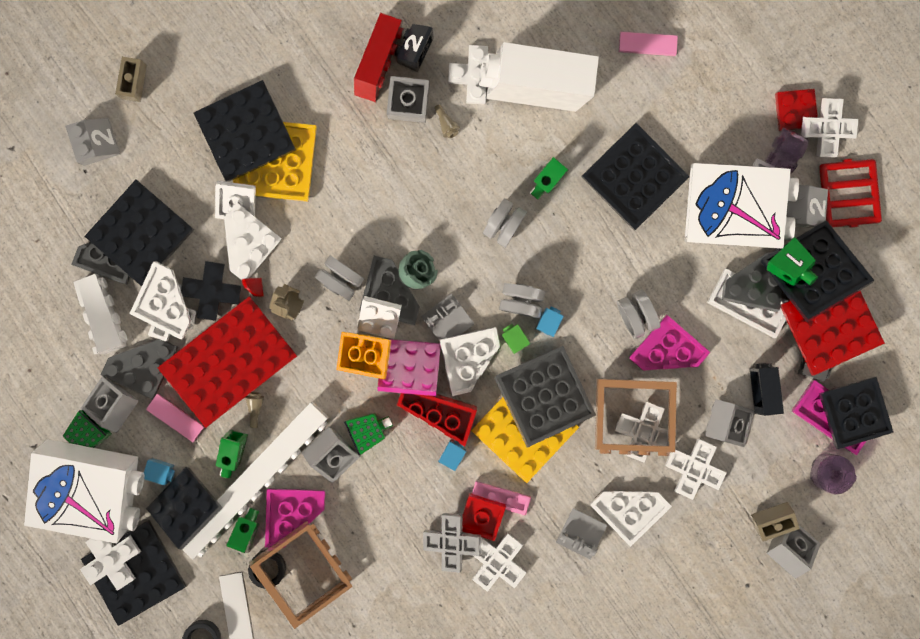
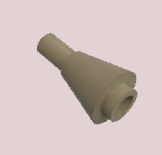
M441 104L436 105L434 109L439 116L443 137L450 139L457 136L460 127L445 113Z
M251 392L245 397L250 416V428H258V416L264 396H261L259 392Z

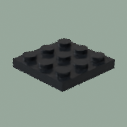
M871 377L819 393L836 449L894 433L877 377Z
M185 467L146 509L178 549L183 550L223 507L193 471Z

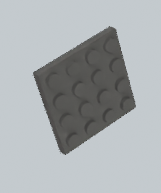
M564 346L494 377L527 448L596 416Z

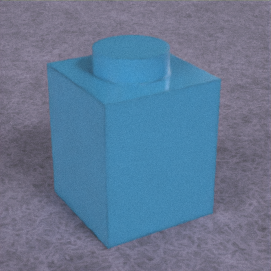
M552 306L550 309L545 308L535 329L554 337L564 316L560 314V310Z
M450 440L438 462L456 471L466 453V449L458 441L454 440L452 442Z
M151 458L147 460L144 479L166 485L174 478V464Z

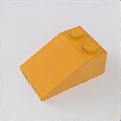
M341 332L336 370L386 379L391 340L360 333Z

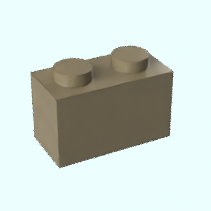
M123 56L121 58L115 95L123 100L141 102L147 65L141 59Z
M788 502L751 514L755 529L762 542L800 529L795 512Z

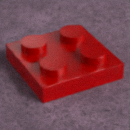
M815 89L775 93L779 131L802 129L803 117L818 118Z
M469 493L462 514V531L481 535L482 538L495 541L506 504Z

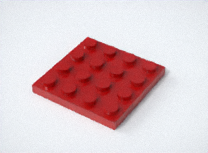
M861 291L809 322L805 321L790 300L780 306L812 376L885 344Z

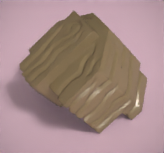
M286 284L283 287L278 286L273 293L269 308L272 309L271 312L294 321L304 304V300L299 298L300 290Z

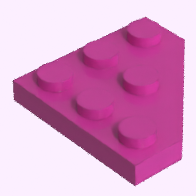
M665 315L660 321V328L650 332L629 356V359L643 371L698 367L711 352L672 318Z
M268 488L266 497L265 547L270 548L306 521L310 524L325 510V490Z

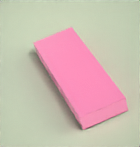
M620 32L619 52L676 56L678 36Z
M156 394L146 409L191 442H195L204 429L203 424L160 394Z
M475 481L472 494L506 504L505 510L522 515L527 514L531 496Z

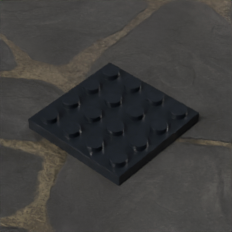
M263 80L193 112L225 182L237 179L296 151Z
M635 123L581 177L635 231L690 176Z
M135 179L84 237L142 286L153 262L156 261L163 265L195 229Z
M827 220L796 238L815 259L811 271L818 278L812 285L807 284L803 279L796 285H791L769 272L806 322H809L874 282L872 276ZM778 248L777 250L773 251L767 256L761 258V263L764 265L766 269L769 261L782 248Z
M150 520L137 526L135 531L125 533L118 542L120 543L131 535L141 550L140 553L125 562L136 579L118 591L107 575L94 583L118 626L187 587ZM90 553L81 558V561L85 566L96 558L93 553Z

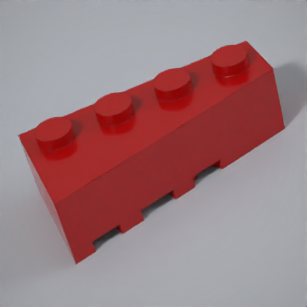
M380 12L354 77L355 96L376 103L379 91L385 80V74L389 71L391 65V57L396 53L397 40L402 38L404 28H401V19Z
M400 393L397 406L422 419L428 425L440 430L464 447L466 446L477 412V406L437 393L436 396Z

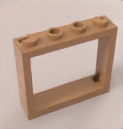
M597 379L595 449L600 450L601 454H611V450H619V454L631 455V451H638V455H650V452H658V456H670V452H675L677 382ZM604 388L669 390L668 446L603 444Z
M308 521L249 562L252 571L294 629L353 587L350 583L352 577L347 570H341L339 565L342 563L336 555L332 556L329 553L330 546L325 539L320 540L317 536L320 533L314 523L310 525ZM307 531L342 582L298 614H295L260 564Z

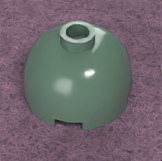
M418 250L411 251L400 261L398 272L399 277L406 286L413 289H422L434 283L437 278L438 269L435 270L434 259L429 253Z

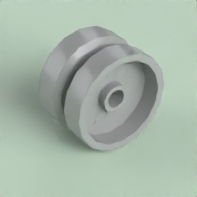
M504 198L498 208L496 207L482 234L491 239L495 237L498 230L502 231L497 239V243L506 248L527 212L518 207L511 216L508 215L513 207V203Z
M329 255L324 263L326 267L333 271L332 274L324 269H320L315 278L336 295H340L350 301L355 292L346 284L349 282L355 287H360L365 279Z
M504 283L502 293L505 296L512 297L513 300H501L499 310L523 316L541 317L542 308L531 304V301H544V290L523 284Z
M643 290L633 293L632 301L627 297L617 301L620 315L634 339L644 336L645 328L650 332L660 328L657 313Z

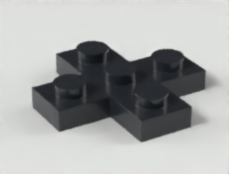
M205 261L203 280L183 277L182 296L200 299L197 318L216 321L219 302L239 304L241 286L222 283L225 264Z

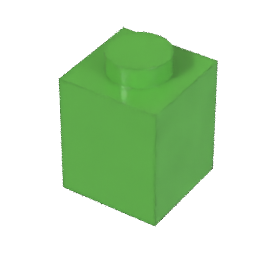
M510 324L502 329L504 333L501 336L513 354L530 344L518 324L515 326Z

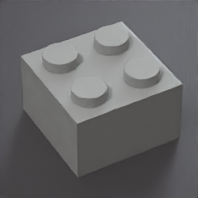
M391 76L387 118L426 123L429 80Z

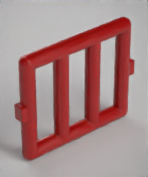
M844 159L842 162L824 163L819 166L821 188L828 189L826 220L832 228L844 226L855 228L859 227V225L876 224L882 221L877 165L874 159L856 161ZM869 167L870 178L828 181L827 171ZM871 186L872 197L830 201L829 190ZM873 205L874 216L832 220V208Z

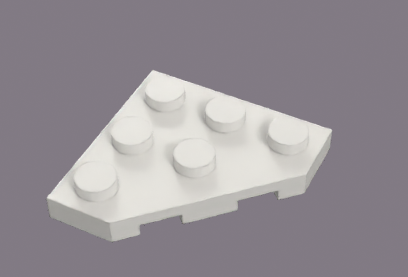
M235 202L224 215L229 270L242 280L251 277L282 238L239 203Z
M154 261L129 314L179 339H184L192 321L175 273L172 269Z
M496 327L439 339L451 395L468 393L474 388L480 375L483 374L494 353L500 347Z
M602 491L590 503L593 509L630 547L672 507L658 492Z

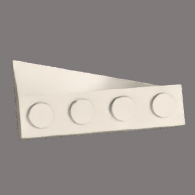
M93 274L73 282L81 307H85L83 318L91 328L88 335L90 340L93 339L96 347L92 348L94 354H108L126 347L128 339L126 333L121 330L119 325L121 320L118 313H115L113 309L114 301L112 296L107 293L106 288L108 285L105 278L101 275Z

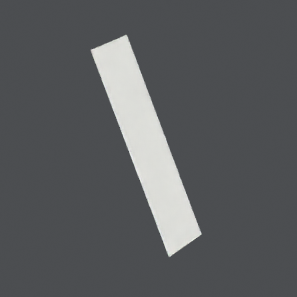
M242 573L219 576L229 638L253 639Z

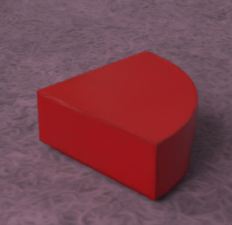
M262 278L242 279L244 288H247L254 297H264Z

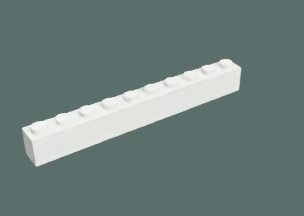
M311 402L217 500L223 508L183 548V551L192 560L197 556L201 558L208 550L206 546L210 542L214 544L222 536L220 534L223 528L227 530L235 522L233 518L237 514L241 516L247 510L248 506L246 504L250 500L254 502L262 494L260 490L263 486L268 487L275 480L273 476L277 472L281 474L288 467L286 462L290 458L294 460L302 452L300 448L304 444L308 446L315 438L313 434L317 430L321 432L328 425L326 421L329 417L317 405Z

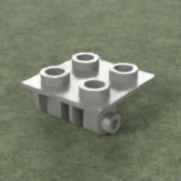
M450 294L421 316L438 340L461 335L474 325L453 294Z
M573 508L556 543L591 560L592 556H595L597 552L596 548L607 525Z

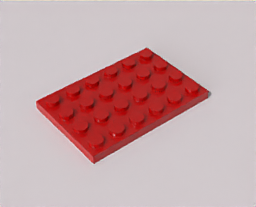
M249 296L157 368L204 427L207 428L248 396L249 393L253 392L295 359L297 354Z

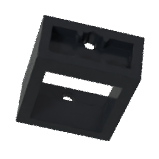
M772 363L755 364V368H749L754 414L762 416L784 414L779 367L772 366Z

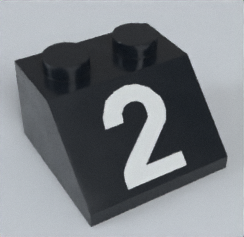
M412 24L410 29H406L403 36L405 41L402 46H398L395 56L397 57L398 64L418 72L431 46L434 35L432 27Z

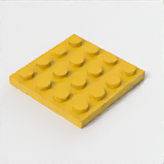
M283 122L296 151L234 179L233 183L256 186V197L309 202L317 126Z
M502 397L471 431L520 478L528 483L579 427L577 425L570 427L527 448Z

